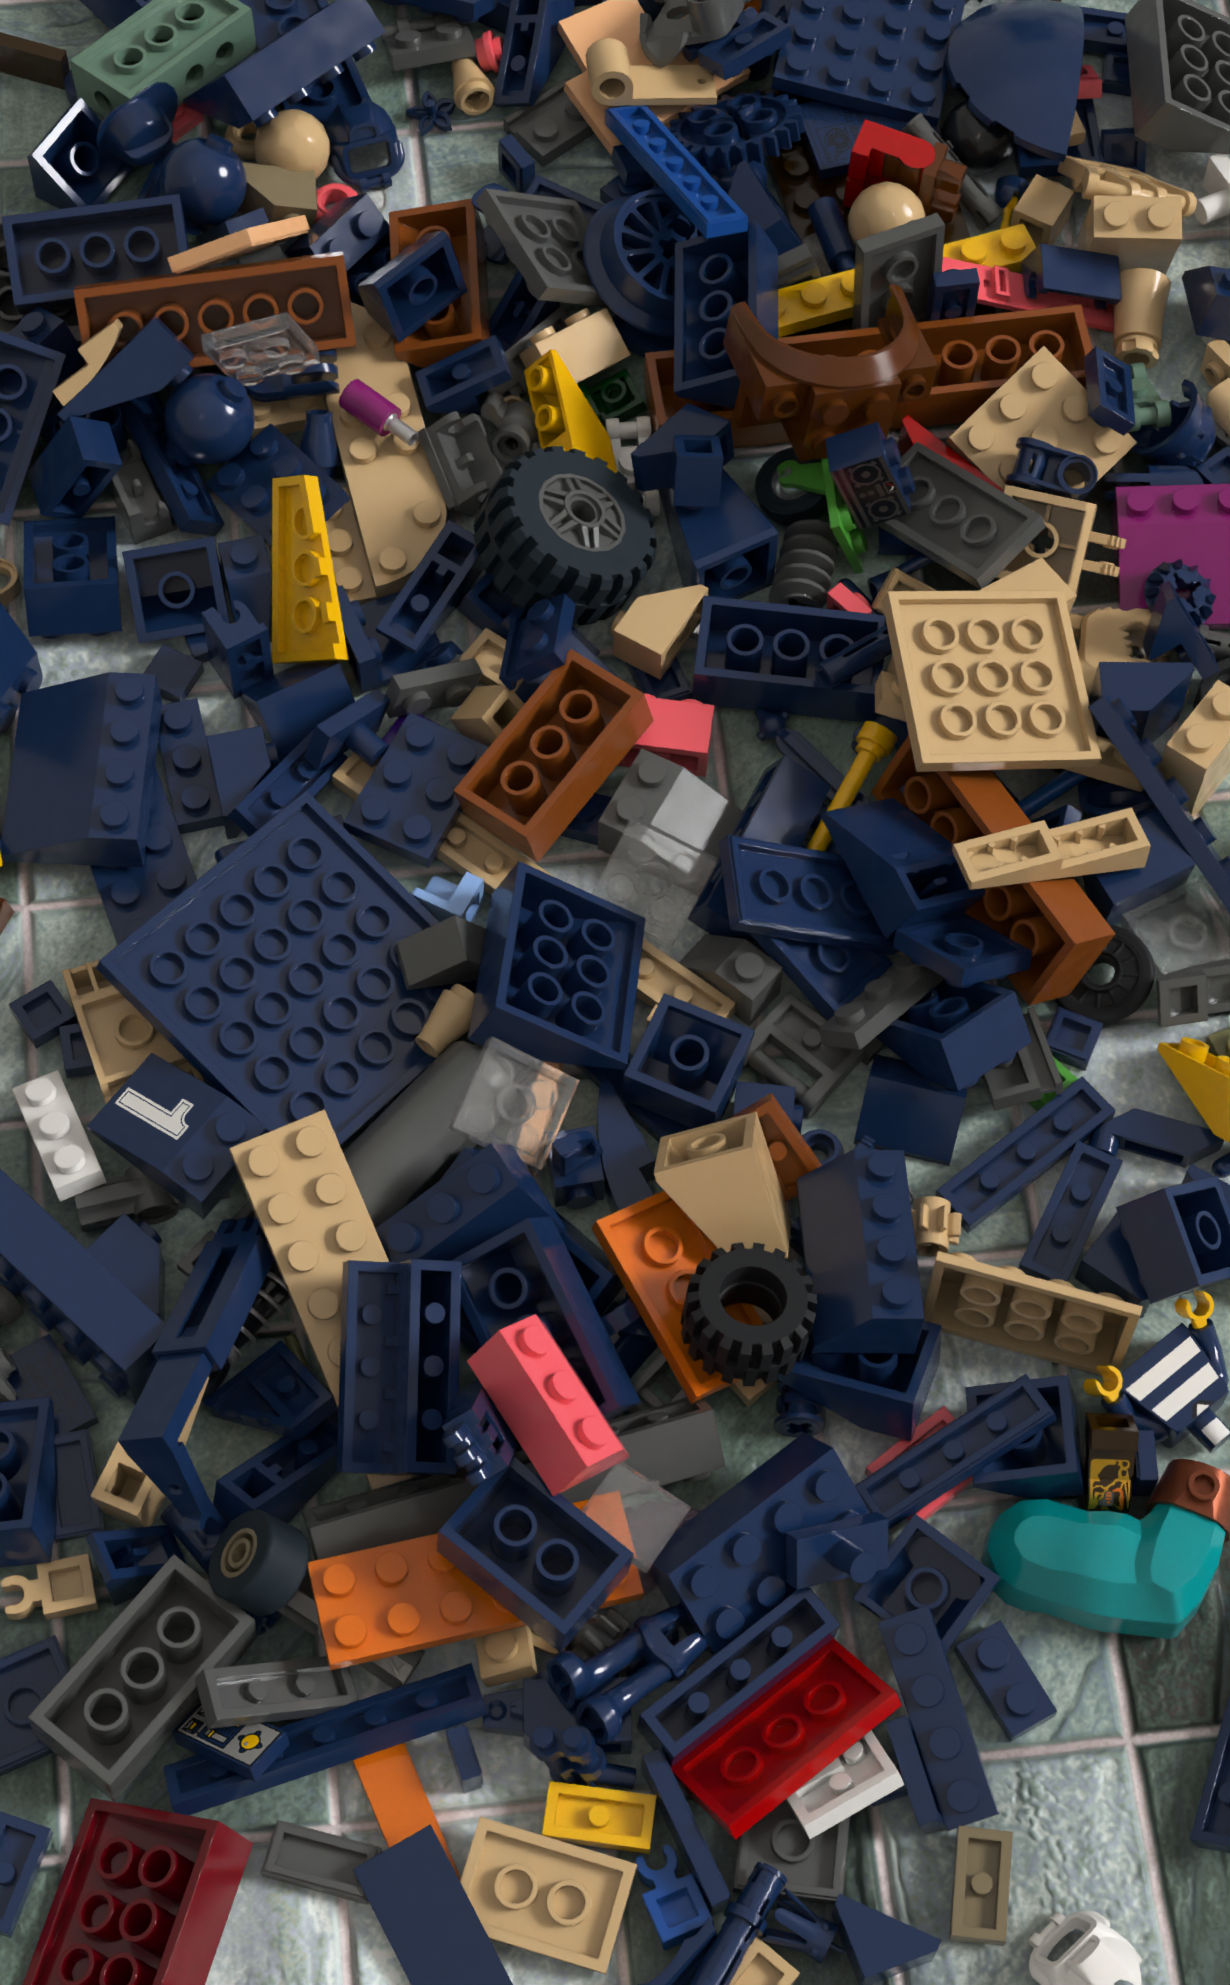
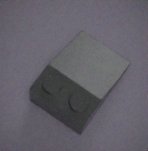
M641 748L598 821V849L699 895L720 856L719 842L727 835H731L743 811L686 768Z

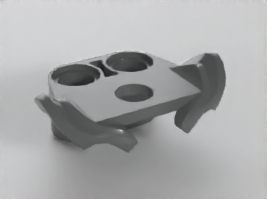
M654 0L656 3H665L654 23L648 13H640L639 40L643 52L654 65L662 68L669 65L679 55L685 45L714 41L724 37L731 31L745 5L744 0ZM679 14H689L681 19H671Z

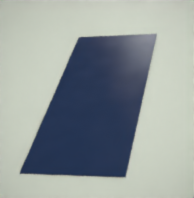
M431 1824L353 1869L411 1985H513Z

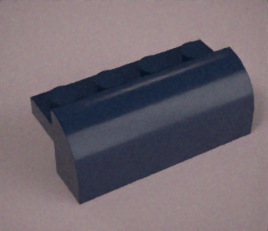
M409 1259L400 1263L355 1260L343 1262L337 1473L391 1476L457 1474V1463L453 1458L456 1452L453 1447L447 1449L442 1441L445 1433L442 1425L459 1393L462 1262Z

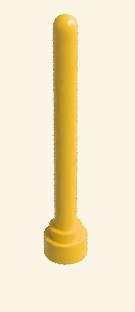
M864 722L856 737L858 745L855 750L858 754L826 811L851 806L874 762L879 763L883 757H888L895 746L898 738L891 730L876 722ZM823 820L820 821L810 839L807 849L826 852L832 837Z

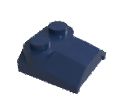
M914 1514L888 1549V1569L876 1571L874 1577L870 1581L863 1583L852 1599L882 1621L928 1605L945 1653H947L978 1610L987 1603L992 1591L1002 1578L917 1514Z

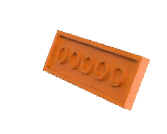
M618 1493L572 1503L633 1552ZM438 1533L315 1560L307 1564L308 1576L330 1671L527 1625L436 1551ZM634 1556L628 1575L599 1609L643 1598L644 1591Z

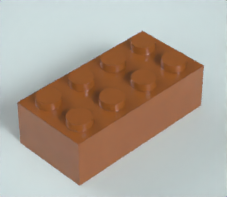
M570 649L567 652L565 665L552 670L453 790L464 814L538 863L654 721L644 693Z

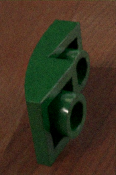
M626 368L589 389L586 388L583 381L577 384L604 428L605 419L619 418V422H624L648 410Z

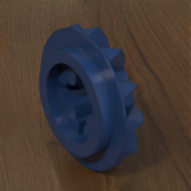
M1181 559L1173 563L1162 562L1149 574L1145 582L1144 597L1148 609L1152 613L1161 585L1170 581L1175 590L1176 588L1179 590L1190 589V596L1186 600L1183 597L1180 599L1197 627L1201 626L1213 613L1212 605L1217 597L1211 593L1209 588L1211 579H1204L1198 573V565L1189 567L1184 565Z

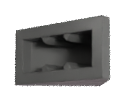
M454 915L397 942L395 948L406 989L412 990L478 980L486 928Z

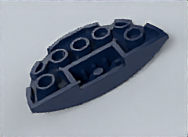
M1051 0L1002 1L978 9L959 23L948 44L946 67L953 88H963L969 96L968 109L985 125L990 126L999 123L1014 133L1013 142L1016 145L1054 160L1065 161L1082 68L1084 47L1082 9L1079 5Z

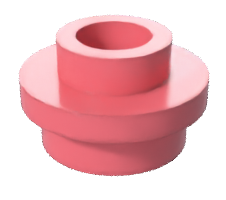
M489 30L483 32L481 38L475 39L476 56L485 73L493 70L497 74L499 72L504 40L501 36L495 37L494 33Z

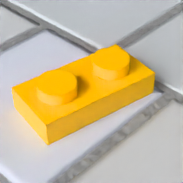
M549 1781L542 1835L570 1844L649 1854L657 1795Z

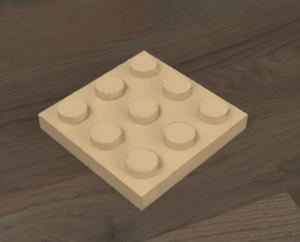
M1045 346L1034 354L946 440L962 458L1003 490H1005L1006 475L1012 474L1019 451L1016 448V442L1020 437L1038 439L1054 447L1090 458L1098 471L1097 481L1137 443L1129 433L1123 436L1109 427L1105 428L1098 425L1089 416L1087 390ZM1031 459L1030 466H1029V469H1028V472H1029V473H1030L1031 466H1032V463H1033V460H1032V459ZM1075 470L1064 471L1063 477L1068 486L1075 489L1084 487V479L1079 472ZM1043 529L1037 536L1041 537L1047 529Z

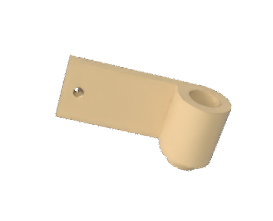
M611 38L600 39L592 43L587 49L586 62L593 98L602 105H717L713 73L701 65H667L662 68L657 65L630 66L625 45L617 39Z

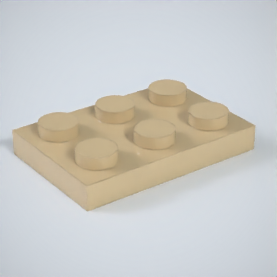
M480 1817L460 1883L489 1939L606 1975L637 1864Z

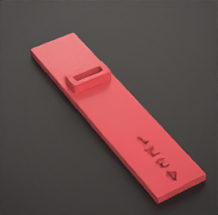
M943 257L942 272L949 269L977 268L980 280L977 297L978 304L1011 311L1081 304L1087 327L1114 333L1112 304L1106 302L1105 310L1097 309L1094 299L1053 292L1042 294L1037 291L1036 299L1027 298L1024 292L1023 274L1011 272L1008 268L996 265L988 267Z

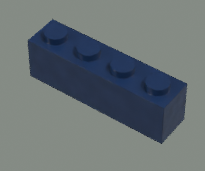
M784 755L764 770L731 835L807 848L808 842L804 838L809 828H814L821 820L820 815L826 812L827 805L823 801L831 786ZM719 856L687 919L711 935L740 938L754 942L756 940L750 933L730 930L721 856Z
M810 1587L798 1589L639 1715L638 1731L653 1750L658 1748L660 1751L663 1750L670 1767L674 1766L835 1638L840 1627L839 1622Z

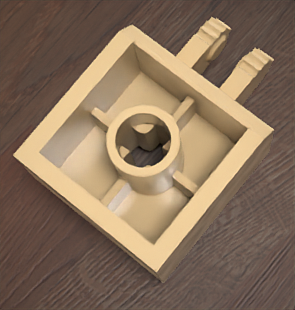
M1005 485L1004 493L1042 516L1046 525L1044 529L1048 530V537L1054 540L1051 549L1045 547V553L1041 554L1035 553L1036 546L1029 543L995 579H1001L1041 557L1076 595L1082 571L1118 577L1120 567L1115 566L1113 563L1085 560L1089 542L1102 545L1104 548L1118 550L1125 549L1127 540L1092 531L1097 511L1096 504Z

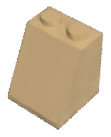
M757 1112L660 1138L654 1168L656 1182L718 1249L722 1247L726 1252H730L732 1244L743 1242L745 1249H752L754 1243L765 1244V1251L773 1253L775 1248L785 1252V1258H788L791 1218Z

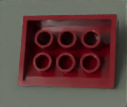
M91 1798L22 1985H205L253 1843L220 1821Z

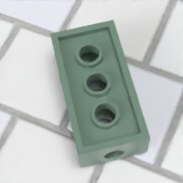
M152 0L70 60L77 98L81 97L91 109L106 117L109 112L129 101L146 87L156 82H166L174 87L178 96V106L184 103V98L230 69L257 48L252 10L238 0Z

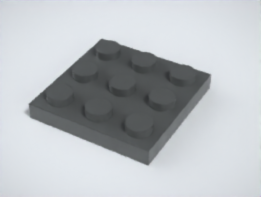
M484 189L476 202L486 217L485 221L497 234L506 249L507 257L517 266L527 282V289L537 300L608 307L594 289L586 271L583 257V241L589 220L576 200Z

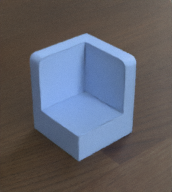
M467 871L459 885L439 876H433L425 890L415 887L411 894L439 922L454 915L473 922L484 903V881L482 878Z

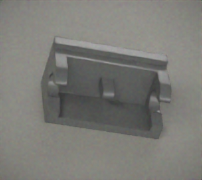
M455 411L445 415L428 428L418 431L419 439L448 510L474 517L479 511L480 504L502 474V469L493 452L480 416L471 413L460 419L458 412Z
M129 439L127 441L128 452L120 456L122 467L107 486L136 545L175 531L177 526L161 492L156 486V481L145 459L141 457V451L136 441Z

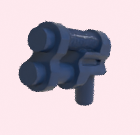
M541 1726L532 1733L529 1740L530 1749L537 1759L544 1761L550 1770V1776L554 1782L591 1787L603 1784L631 1790L634 1788L636 1768L607 1763L604 1751L595 1744L594 1737L584 1726H571L564 1731H560L554 1726Z

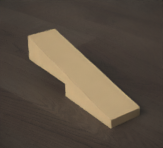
M1131 807L1052 829L1048 828L1045 820L955 843L953 844L952 852L969 889L973 890L1145 868L1151 845Z

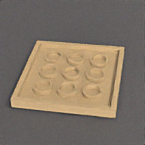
M1064 590L888 591L882 599V605L916 772L1094 768L1102 758L1092 714L1088 708V696Z

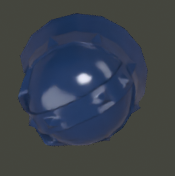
M1184 379L1181 384L1183 395L1185 398L1190 399V401L1181 403L1174 400L1169 401L1171 408L1170 427L1157 428L1156 430L1152 425L1141 426L1139 431L1128 432L1137 442L1130 451L1149 458L1155 465H1180L1193 469L1206 460L1215 443L1216 427L1212 408L1208 407L1200 398L1194 383Z

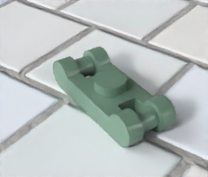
M1143 362L1129 363L1136 423L1129 432L1139 431L1140 427L1145 425H1153L1156 429L1170 427L1171 408L1169 402L1161 400L1147 378Z

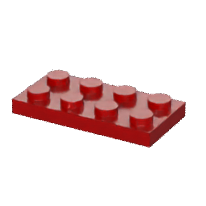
M833 1638L672 1766L671 1769L679 1786L736 1840L901 1707L902 1704L895 1690Z

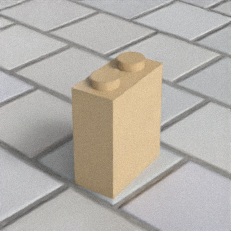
M1093 195L1078 234V249L1118 256L1120 272L1132 268H1149L1166 275L1182 241V197Z
M1217 680L1167 742L1162 756L1163 760L1159 765V769L1167 780L1174 776L1186 791L1190 800L1184 803L1193 818L1230 773V687L1220 680Z

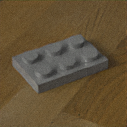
M938 213L912 220L906 224L856 241L852 330L877 327L878 319L885 318L891 295L888 288L889 284L901 286L916 323L925 322L932 274L942 272L945 223Z

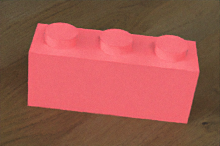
M536 1314L500 1329L467 1360L553 1496L625 1461L630 1456L551 1333Z

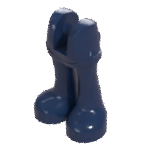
M679 1605L669 1607L651 1616L639 1617L633 1623V1628L591 1658L582 1661L571 1651H562L547 1660L546 1669L558 1698L567 1709H571L579 1703L575 1714L576 1721L579 1726H584L590 1731L596 1742L605 1745L616 1738L622 1731L621 1717L632 1706L666 1682L678 1681L685 1676L688 1667L707 1649L708 1644L699 1632L691 1634L674 1646L667 1639L686 1620V1614ZM640 1657L647 1663L607 1692L594 1694L586 1698L598 1686Z

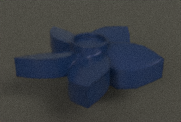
M426 91L422 96L423 106H415L405 110L408 117L420 120L419 131L421 137L427 134L434 125L441 131H452L449 115L452 114L456 106L453 99L442 98L436 101L435 96Z

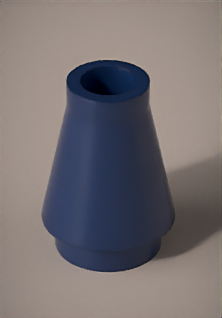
M322 409L307 410L300 450L330 477L337 475V466L341 465L333 425V412Z

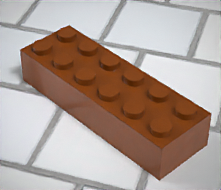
M343 251L187 271L179 274L172 273L76 286L73 290L82 344L117 318L123 324L118 341L104 365L154 315L194 354V358L188 363L192 368L357 346Z
M909 735L871 791L877 801L894 798L952 844L1031 824V821L992 770L916 772ZM906 783L903 794L899 788ZM1073 877L983 888L986 894L965 912L1033 951L1030 969L1007 976L1028 1006L1069 995L1116 934Z

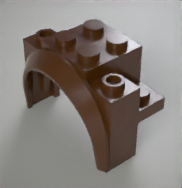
M889 284L888 288L891 295L885 318H879L877 321V327L886 346L875 352L858 356L833 357L798 350L769 334L759 323L745 301L731 306L723 345L740 380L733 412L738 428L782 423L799 461L828 458L825 438L874 422L879 423L887 439L895 408L906 407L908 402L929 399L938 364L916 323L901 286Z

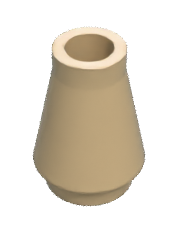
M473 57L452 60L450 68L453 76V93L456 106L468 115H480L486 112L493 103L495 94L493 84L475 64Z
M454 984L450 990L442 991L422 1031L415 1038L416 1043L424 1052L438 1058L446 1048L469 1031L475 994L459 984Z

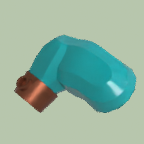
M1173 1459L1168 1463L1146 1504V1513L1148 1515L1141 1520L1128 1514L1112 1511H1085L1048 1499L1022 1500L1002 1512L985 1536L981 1558L982 1564L1002 1578L993 1591L1007 1605L1023 1611L1046 1613L1085 1628L1102 1632L1164 1639L1175 1638L1197 1613L1214 1579L1223 1544L1230 1540V1476L1222 1470L1200 1461Z

